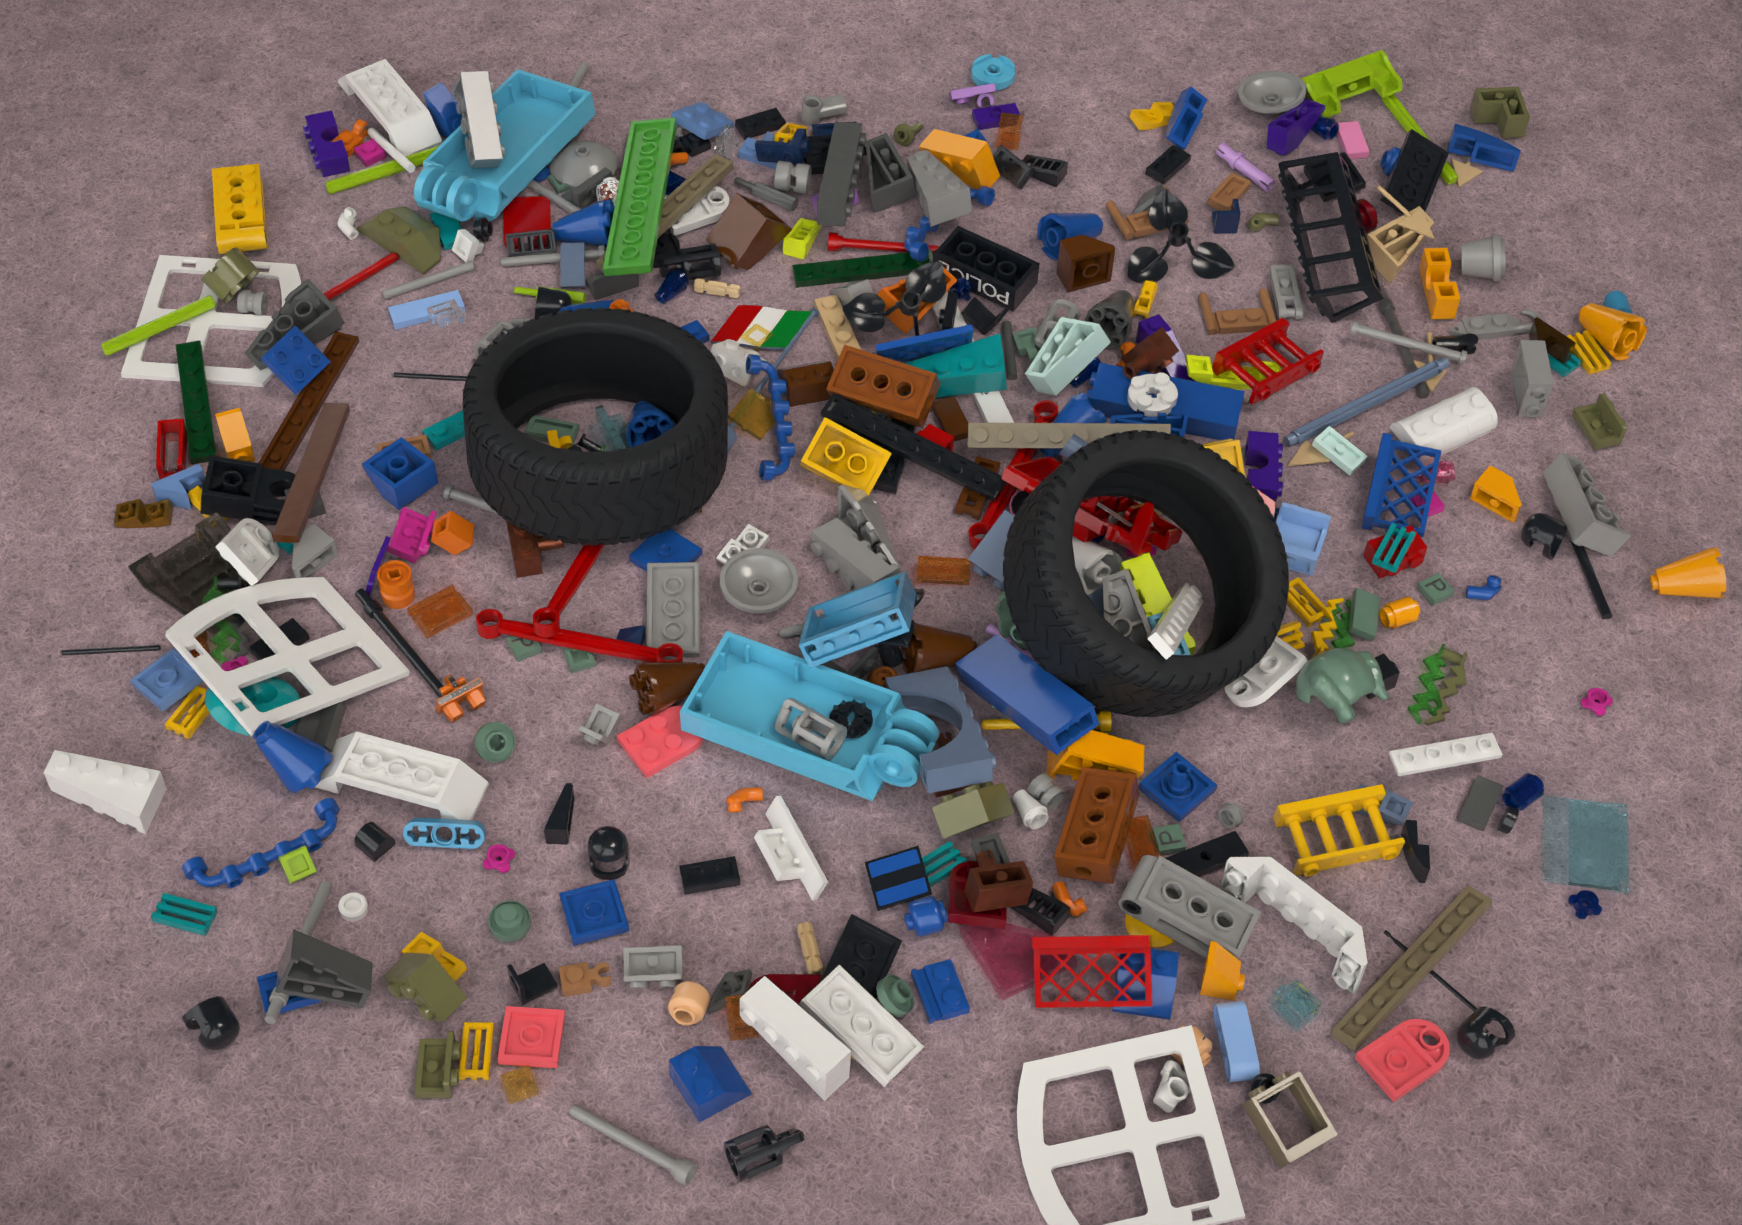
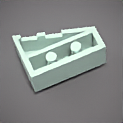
M1061 317L1025 375L1037 392L1056 396L1111 342L1099 324Z

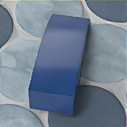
M1190 86L1181 92L1171 113L1165 138L1181 150L1186 149L1203 116L1201 112L1208 100Z
M1454 124L1447 152L1470 157V162L1514 172L1521 150L1487 133Z

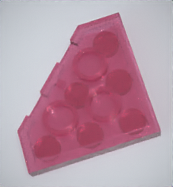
M1006 923L1005 929L966 925L960 928L959 933L1002 1001L1035 986L1032 937H1057ZM1069 954L1058 955L1064 960ZM1041 955V967L1050 975L1061 963L1053 955ZM1074 955L1067 964L1073 968L1077 966L1078 960ZM1063 966L1056 975L1067 971V969ZM1041 973V982H1044L1046 977Z

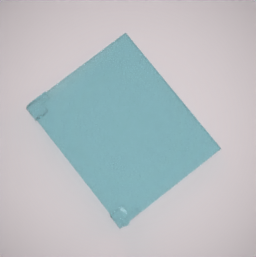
M1545 796L1544 882L1628 893V806L1622 803L1612 802V804Z

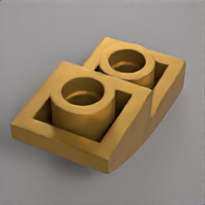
M141 499L116 504L114 525L120 528H149L171 525L173 504L169 499L144 504Z

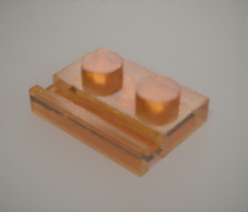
M453 584L407 608L408 615L413 618L415 624L427 639L473 615L472 608L462 595L455 590Z

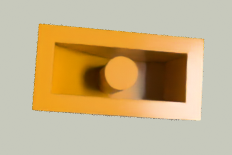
M240 407L215 414L227 458L255 462L252 445Z
M1491 465L1475 482L1470 499L1512 523L1516 521L1522 505L1513 478Z
M1210 941L1205 960L1200 995L1234 1001L1237 991H1242L1244 986L1245 974L1240 973L1241 961L1214 941Z

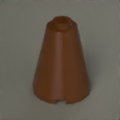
M915 623L916 627L911 636L909 648L901 647V650H906V659L903 660L902 665L906 674L947 666L948 668L956 666L955 663L975 650L977 643L969 635Z

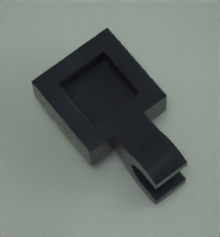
M689 133L680 137V140L675 139L673 153L686 152L691 157L710 150L711 142L708 139L704 140L693 133Z

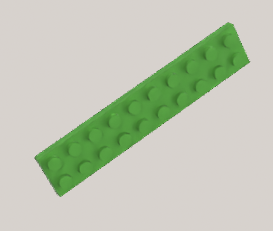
M676 117L631 121L603 265L605 276L652 272L677 130Z

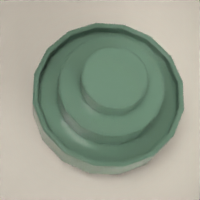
M489 722L482 725L474 737L476 753L482 759L489 762L506 760L515 748L513 731L501 722Z
M509 900L499 903L489 913L488 924L490 932L496 939L503 942L520 940L526 936L531 927L529 910L518 901Z
M888 974L877 983V1000L890 1014L896 1017H903L913 1010L914 997L912 990L900 977Z

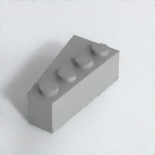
M838 518L812 531L810 544L812 552L815 556H820L826 562V566L831 573H836L841 578L842 584L847 590L854 591L900 573L898 565L886 563L887 557L881 552L875 554L871 549L870 543L866 540L860 542L856 532Z

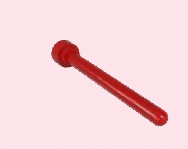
M829 232L828 251L837 252V249L842 250L843 247L908 252L904 247L905 243L843 238L838 233ZM928 245L932 253L939 248L937 245Z
M395 252L390 253L323 294L330 301L396 262L399 258L398 254Z

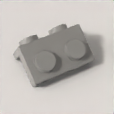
M682 945L623 948L624 983H630L631 989L648 988V982H659V987H676L677 981H683Z

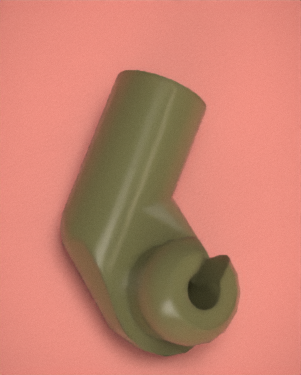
M1256 213L1249 219L1248 227L1251 231L1256 232L1266 225L1278 226L1279 214Z

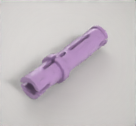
M1225 142L1218 146L1221 151L1217 149L1216 155L1229 163L1230 168L1233 170L1237 169L1265 192H1269L1273 188L1270 184L1275 185L1276 180L1245 159L1244 154L1241 152L1237 153Z

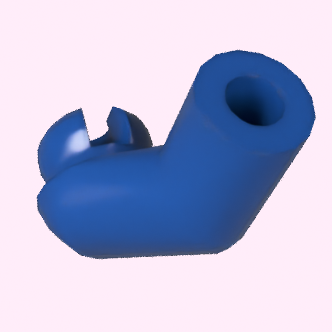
M1490 575L1487 578V583L1482 587L1467 585L1466 598L1479 600L1493 598L1501 590V578L1496 575Z

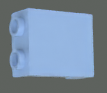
M1285 502L1281 503L1276 523L1285 546L1289 570L1313 576L1329 528L1330 515Z

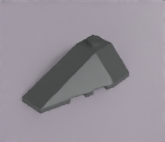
M309 278L287 295L284 299L286 303L279 312L276 311L273 314L271 323L265 330H261L246 350V356L260 371L267 368L260 358L294 326L315 344L327 338L345 324L337 308Z

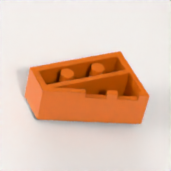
M943 267L947 292L957 279ZM906 279L890 287H884L879 291L877 295L885 303L884 311L890 309L896 302L901 301L902 295L907 291L905 287ZM921 300L917 312L918 321L937 302L925 303ZM900 308L886 316L905 335L914 327L913 317L903 314Z

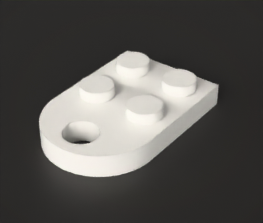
M714 186L669 228L671 233L676 236L717 222L729 205L727 192L718 186ZM713 199H721V201H718V202H715V201H712V200H713Z
M250 518L240 521L215 546L220 555L229 561L238 571L241 578L246 580L251 586L262 578L279 557L278 544L273 541L270 531L258 521Z
M1276 636L1263 658L1245 675L1225 686V692L1231 702L1239 707L1257 706L1269 699L1296 675L1306 664L1307 659L1303 654ZM1241 689H1246L1244 693L1236 695Z

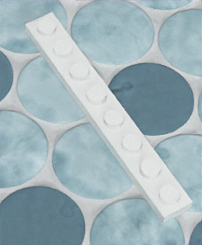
M1187 582L1177 590L1148 637V640L1165 659H1168L1175 653L1204 602L1201 599L1203 597L1201 592L1194 585L1190 586Z

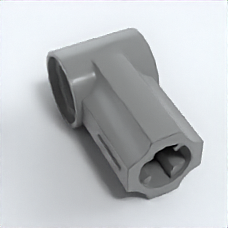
M842 94L820 98L816 95L805 96L802 100V122L812 126V124H819L821 118L846 113L847 106L844 96Z

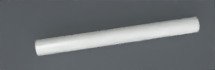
M375 128L368 129V135L409 173L414 172L415 165Z

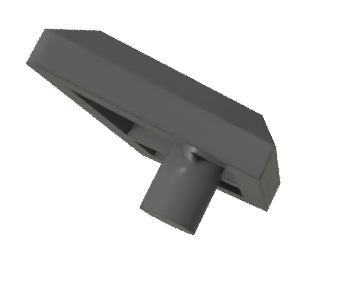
M1163 185L1156 186L1143 193L1133 214L1150 210L1156 196L1165 189Z
M748 969L734 973L732 971L727 972L710 999L706 1011L711 1014L739 1001L749 991L753 974L751 970Z

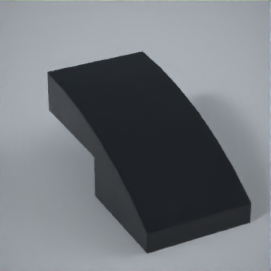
M1406 820L1401 832V838H1404L1405 841L1403 852L1415 878L1419 883H1425L1430 871L1429 845L1418 844L1417 820Z

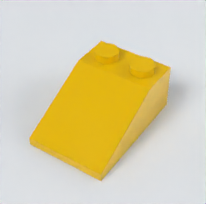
M825 417L801 459L800 466L839 486L843 484L864 490L869 496L892 453Z

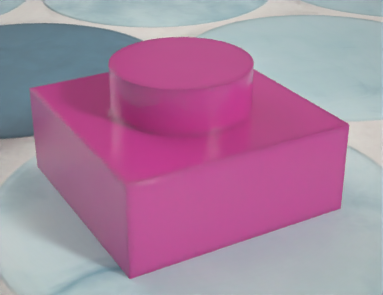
M374 139L353 148L356 157L366 167L386 158L385 150Z
M1434 490L1428 517L1443 512L1445 507ZM1420 495L1410 499L1416 508L1425 504Z

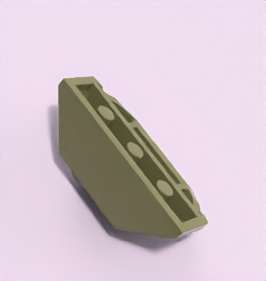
M406 206L383 210L357 227V231L389 252L397 253L401 260L422 274L427 273L441 262L439 227Z

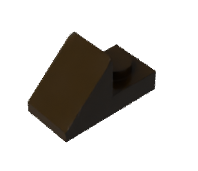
M1536 317L1529 333V340L1545 341L1547 353L1564 364L1571 359L1576 342L1540 318Z

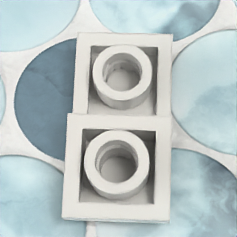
M748 524L736 540L730 539L716 559L725 564L732 556L741 551L765 548L770 541L769 535Z

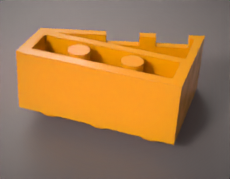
M934 129L919 146L920 151L928 150L960 180L974 189L979 190L982 186L991 188L1000 177L987 141Z
M1091 730L1057 755L1048 750L1047 774L1054 779L1055 774L1071 775L1072 780L1078 781L1082 767L1132 773L1136 774L1138 780L1144 773L1145 745L1135 743L1132 740L1111 736L1104 732Z

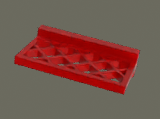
M1152 935L1032 937L1035 1008L1153 1006ZM1119 953H1128L1123 959L1117 955ZM1133 953H1145V966L1136 974L1125 961ZM1058 954L1069 955L1063 960ZM1075 954L1083 955L1090 962L1079 975L1067 964ZM1087 954L1098 955L1092 960ZM1103 954H1111L1119 962L1109 974L1105 973L1096 964ZM1041 955H1053L1061 964L1049 975L1041 967ZM1121 965L1134 976L1123 989L1111 978ZM1063 966L1076 977L1065 990L1053 979ZM1092 966L1105 977L1094 989L1081 978ZM1144 972H1145V982L1140 978V976H1141ZM1041 973L1046 977L1043 983L1041 982ZM1078 980L1091 992L1083 1001H1075L1067 993ZM1107 980L1120 991L1112 1001H1105L1097 993ZM1136 980L1146 988V1000L1134 1001L1126 993L1127 989ZM1050 981L1061 994L1053 1002H1042V988ZM1094 995L1099 1001L1088 1000ZM1124 995L1129 1001L1117 1000ZM1066 996L1070 1001H1060V999Z

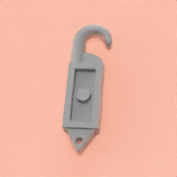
M1521 311V314L1533 318V321L1536 317L1540 318L1534 311ZM1507 313L1461 318L1460 323L1452 327L1449 334L1458 336L1472 333L1478 336L1479 340L1513 336V334L1530 333L1533 322L1520 324L1514 316Z

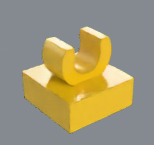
M557 430L546 431L548 445L561 449H567L572 446L571 436L558 438Z

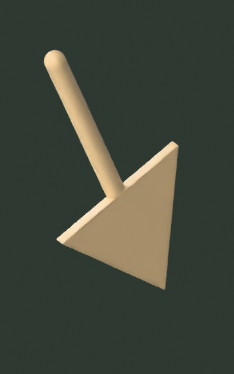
M1468 157L1466 164L1451 159L1453 169L1458 175V188L1484 172L1470 166V157Z
M1377 186V190L1407 216L1397 225L1434 239L1421 207L1411 214L1385 189Z
M1428 332L1427 341L1432 344V333ZM1428 353V363L1433 361V354ZM1416 360L1413 361L1417 369L1426 365ZM1444 369L1442 373L1424 381L1430 393L1447 370Z
M1352 431L1343 435V437L1348 439L1354 436L1355 433ZM1305 440L1288 466L1330 462V460Z

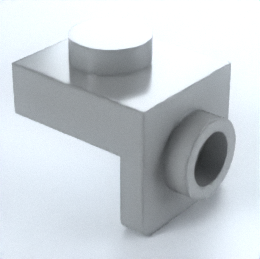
M596 703L585 727L580 725L578 730L585 734L583 739L596 746H598L599 742L608 745L623 716Z

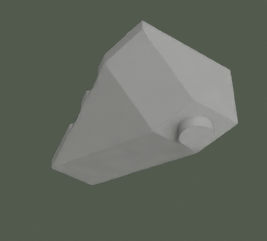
M843 484L838 486V519L856 532L860 542L866 540L870 543L871 549L875 554L879 552L887 557L886 563L889 565L895 563L899 566L875 499L870 498L864 490Z
M1128 569L1102 578L1104 619L1123 636L1144 648L1158 651L1148 640L1152 630Z

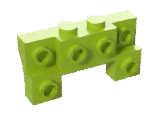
M1383 50L1301 78L1306 86V96L1312 101L1325 105V110L1319 117L1320 120L1341 113V100L1375 89L1384 98L1403 91L1402 79L1393 69Z

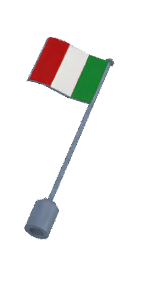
M738 305L710 343L716 344L731 339L737 341L740 344L739 346L763 350H784L773 365L777 369L812 319L819 315V311L816 308L810 311H792L758 305ZM766 374L739 413L728 425V452L737 441V435L733 429L769 380L768 374Z

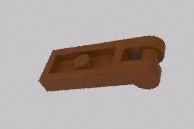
M979 456L974 461L997 474L1000 471V462ZM963 487L955 507V514L963 515L964 513L971 515L973 519L980 520L987 498ZM967 502H974L975 506L967 504Z

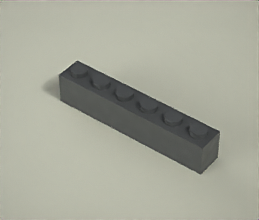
M834 123L817 202V225L846 226L847 217L852 215V203L855 200V188L858 185V174H860L861 169L860 160H863V147L866 146V133H862V123Z

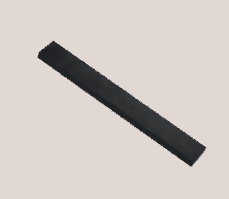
M834 393L821 411V417H826L840 426L993 502H996L1008 483L1001 479V475Z

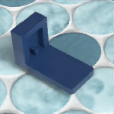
M798 128L791 143L761 140L755 142L757 160L773 163L786 161L792 162V164H802L811 146L810 139H807L806 129Z

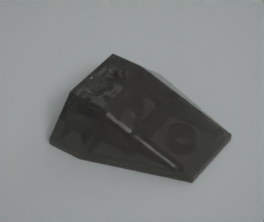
M218 512L196 524L194 534L160 555L154 557L150 552L128 566V569L145 590L184 616L214 598L237 590L217 589V578H237L240 576L238 571L220 555V552L215 547L231 530ZM241 578L242 588L251 586L246 580ZM230 615L210 626L206 631L215 635L237 618Z

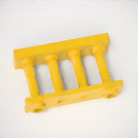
M1383 784L1277 806L1273 816L1276 828L1282 826L1290 828L1301 858L1297 859L1292 871L1295 876L1303 874L1305 877H1309L1322 870L1379 858L1391 860L1400 854L1405 844L1404 838L1390 840L1378 809L1386 795ZM1362 808L1368 812L1379 840L1378 843L1364 845L1353 817V812L1360 811ZM1336 815L1342 817L1353 848L1338 851L1326 820L1327 817ZM1311 820L1316 822L1327 853L1316 856L1311 855L1300 823Z

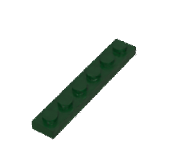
M929 250L927 258L922 262L912 259L910 253L906 252L792 265V272L796 288L865 279L908 276L916 268L933 262L932 250Z
M201 341L175 344L190 460L192 465L209 462L210 455L217 456Z

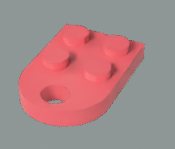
M683 706L668 707L617 735V742L646 778L689 755L701 746L704 738L681 730L680 710Z
M1410 1019L1400 1023L1358 1051L1354 1059L1393 1102H1396L1437 1074L1445 1066L1450 1053V1045L1447 1036L1437 1025L1423 1019ZM1426 1035L1432 1036L1437 1040L1438 1044L1434 1046L1428 1045L1423 1041L1422 1037Z

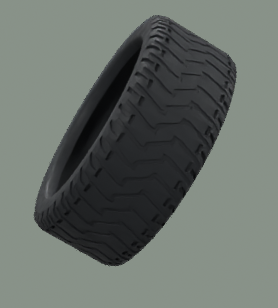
M580 308L574 312L571 309L559 311L556 315L553 313L539 316L538 320L533 318L523 322V326L519 327L517 325L509 329L506 335L501 334L500 337L496 338L493 344L490 343L482 351V354L478 356L466 378L462 405L467 464L470 477L476 490L493 511L495 510L504 520H509L513 526L515 525L519 529H526L525 532L532 533L535 536L540 534L543 535L544 539L556 542L560 539L562 543L577 545L580 542L582 545L597 546L599 543L601 545H615L619 542L628 543L638 541V539L653 537L658 533L666 532L674 528V526H678L683 521L689 519L690 516L696 514L711 498L724 475L728 457V389L723 371L713 354L700 340L696 339L688 331L664 319L636 311L612 310L611 308ZM582 399H616L635 403L646 401L666 413L676 423L674 427L658 438L641 445L614 451L581 452L556 448L536 441L517 429L521 423L542 410L561 403Z
M1138 430L1117 432L1103 438H1098L1078 449L1036 486L1034 491L1023 501V505L1020 506L1013 518L1014 522L1011 523L1008 531V540L1005 543L1003 553L1005 557L1003 560V584L1009 613L1013 624L1016 626V631L1021 637L1022 642L1026 645L1028 652L1044 671L1051 673L1097 708L1134 717H1159L1176 714L1192 708L1252 669L1266 654L1280 630L1287 606L1289 571L1285 546L1282 542L1278 525L1274 522V517L1269 507L1264 504V499L1259 495L1257 489L1252 487V483L1241 472H1238L1234 465H1231L1226 459L1223 460L1221 455L1213 452L1210 448H1205L1202 444H1198L1191 439L1187 440L1185 437L1176 436V434L1141 430V432ZM1098 496L1125 497L1142 503L1149 501L1154 504V509L1172 519L1190 537L1204 559L1212 579L1215 599L1213 629L1202 653L1197 655H1171L1168 659H1165L1160 652L1144 648L1120 634L1100 615L1085 593L1075 567L1072 538L1075 516L1082 500Z

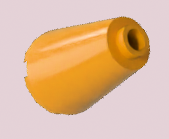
M1589 303L1579 311V323L1616 360L1621 361L1629 358L1630 356L1627 354L1632 350L1637 351L1645 339L1647 326L1644 325V322L1646 321L1638 315L1595 303Z
M1710 547L1654 569V574L1650 575L1651 589L1657 590L1658 595L1725 598L1723 592H1726L1724 565L1717 562L1716 557H1721L1720 551L1717 547Z

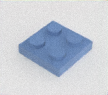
M703 102L673 111L671 114V118L676 117L678 125L704 140L733 130L734 121L728 119L725 114L716 112Z
M172 648L133 677L130 682L138 692L163 712L202 683L203 680L183 656Z

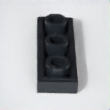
M1233 831L1165 859L1200 877L1225 867L1230 857H1248L1249 851L1237 832Z

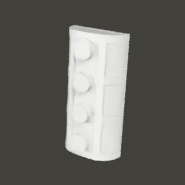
M1470 387L1392 423L1390 429L1400 442L1442 450L1441 455H1444L1490 433L1497 427L1498 418L1496 410L1483 392L1476 387ZM1425 455L1419 457L1423 464L1434 459V457Z

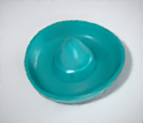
M271 677L240 689L259 712H267L301 699V696L292 685L277 677ZM208 687L205 693V704L212 717L225 728L250 736ZM241 702L235 704L240 711L246 709ZM297 719L284 723L281 726L288 729L297 722Z

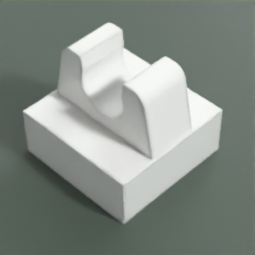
M461 229L457 232L452 251L466 263L473 262L475 255L482 253L484 244L479 243L480 241L466 229Z

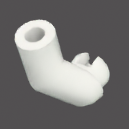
M347 207L344 209V213L340 215L338 227L350 240H353L359 234L353 227L357 213L355 209Z

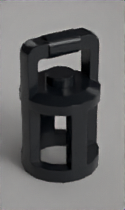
M711 243L703 246L680 248L678 256L661 259L659 264L661 277L681 275L686 282L697 278L721 276V264L717 245ZM710 259V262L691 265V262ZM675 265L676 268L669 269V266Z
M766 1124L725 1141V1154L734 1176L741 1182L783 1164L782 1150L804 1141V1133L799 1129L792 1128L776 1135L773 1129ZM762 1135L760 1142L738 1150L736 1145ZM766 1156L771 1159V1161L746 1171L745 1165Z

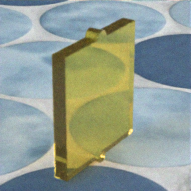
M751 388L728 414V419L741 427L742 431L748 432L759 441L762 440L775 423L774 415L771 414L769 398L762 397Z

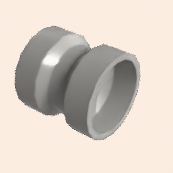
M241 289L237 299L238 312L244 314L254 312L256 315H265L268 309L267 292L257 291L252 293L250 290Z
M1047 773L1037 776L1027 788L1028 794L1034 799H1038L1047 808L1048 812L1059 806L1066 796V792L1060 786H1055L1053 779Z

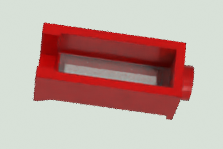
M183 418L158 420L156 468L161 480L186 469L187 430Z

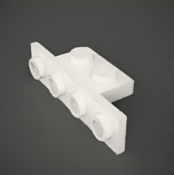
M1493 733L1389 752L1398 776L1502 758L1503 755Z
M776 796L765 813L773 829L758 830L754 839L777 881L801 879L811 900H817L828 884V880L781 796Z

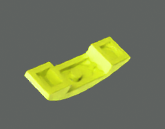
M1186 355L1185 357L1188 376L1200 383L1236 390L1252 389L1232 371H1226L1217 376L1212 370L1213 364H1211L1210 357ZM1262 361L1275 373L1281 371L1277 363ZM1241 366L1257 381L1261 382L1266 379L1254 367Z

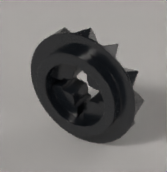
M855 698L848 702L842 700L839 705H834L829 715L830 719L847 728L846 738H858L865 735L873 724L872 710L866 707L865 702L858 703ZM854 712L855 718L851 725H849L847 717L849 713Z

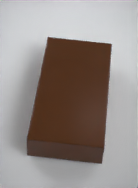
M955 396L934 401L931 408L942 430L954 436V442L968 438V421Z

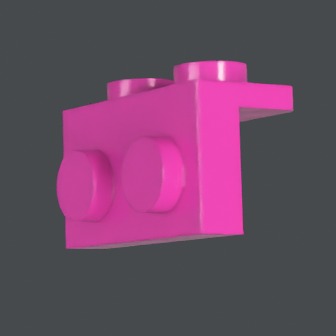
M403 507L399 513L387 552L412 563H416L420 555L425 556L431 544L427 539L428 536H432L436 512L431 510L426 517Z

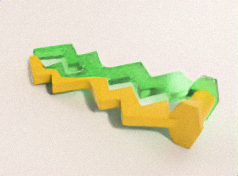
M1344 598L1331 599L1326 602L1328 607H1324L1322 610L1330 622L1319 624L1318 628L1320 631H1313L1311 633L1315 647V653L1312 657L1329 649L1323 640L1334 638L1330 630H1335L1340 639L1331 641L1334 648H1346L1356 644L1346 631V629H1349L1350 599H1347L1345 602L1349 612L1342 613L1343 610L1338 606L1344 601ZM1341 613L1340 617L1342 620H1339L1336 614Z

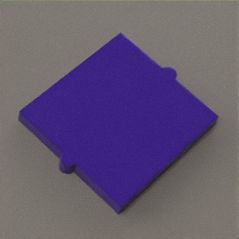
M385 537L371 570L366 588V593L369 596L377 580V571L385 561L391 537Z

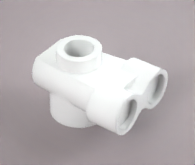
M1172 1060L1166 1061L1160 1072L1162 1079L1153 1099L1156 1105L1168 1113L1172 1112L1178 1102L1185 1099L1188 1093H1190L1186 1073L1181 1070L1178 1063Z

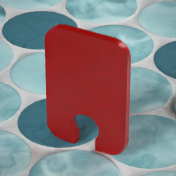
M515 197L503 209L504 245L506 248L505 234L551 228L550 200L547 197ZM542 235L543 248L548 247L547 236ZM535 236L533 241L534 249H538L537 236ZM513 238L514 249H519L518 238Z

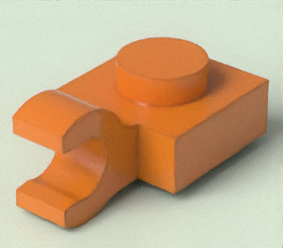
M362 119L357 120L351 132L345 129L331 142L342 140L349 158L354 154L353 148L364 143L363 139L368 135V130L364 127L368 123Z

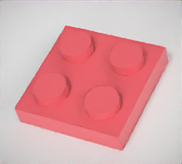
M506 1006L498 1053V1064L558 1068L566 1016L565 1010Z

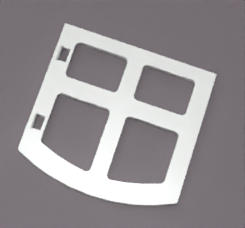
M159 255L136 328L177 310L159 308L171 273L206 274L209 270L213 272L212 269L215 263L220 259ZM251 261L257 269H269V272H259L255 278L279 280L283 307L286 303L284 299L287 295L301 285L296 264ZM183 264H195L196 266L195 268L183 267ZM204 283L199 299L210 295L215 301V308L176 326L191 327L186 343L200 340L204 352L209 332L213 328L261 331L265 330L273 319L271 318L272 316L216 312L220 298ZM149 338L129 347L121 371L122 378L180 381L178 363L142 361ZM255 365L250 369L205 366L206 379L209 384L264 387L275 375L268 367L260 371Z
M324 577L275 580L234 590L197 607L179 619L166 631L165 635L250 736H253L257 727L265 721L282 725L407 677L410 673L409 669ZM313 597L321 603L344 630L296 646L259 605L281 600ZM238 613L271 648L275 655L231 671H224L195 637L218 621ZM357 646L362 648L380 669L332 686L327 683L310 663ZM195 649L200 656L194 658L189 651ZM291 672L311 695L267 712H259L240 689L276 675ZM241 702L246 709L240 711L235 704Z
M1192 1025L1023 1064L1017 1102L1018 1141L1030 1191L1047 1225H1080L1068 1208L1052 1175L1053 1169L1125 1152H1130L1134 1155L1148 1212L1143 1216L1103 1225H1218L1245 1218ZM1175 1053L1179 1054L1182 1058L1196 1111L1189 1115L1151 1122L1147 1117L1134 1065L1136 1062ZM1103 1069L1111 1070L1126 1124L1125 1128L1056 1145H1046L1043 1133V1106L1046 1084L1050 1081ZM1200 1136L1205 1141L1219 1197L1214 1200L1175 1208L1170 1203L1156 1148L1161 1144ZM1209 1208L1212 1217L1193 1221L1191 1212Z

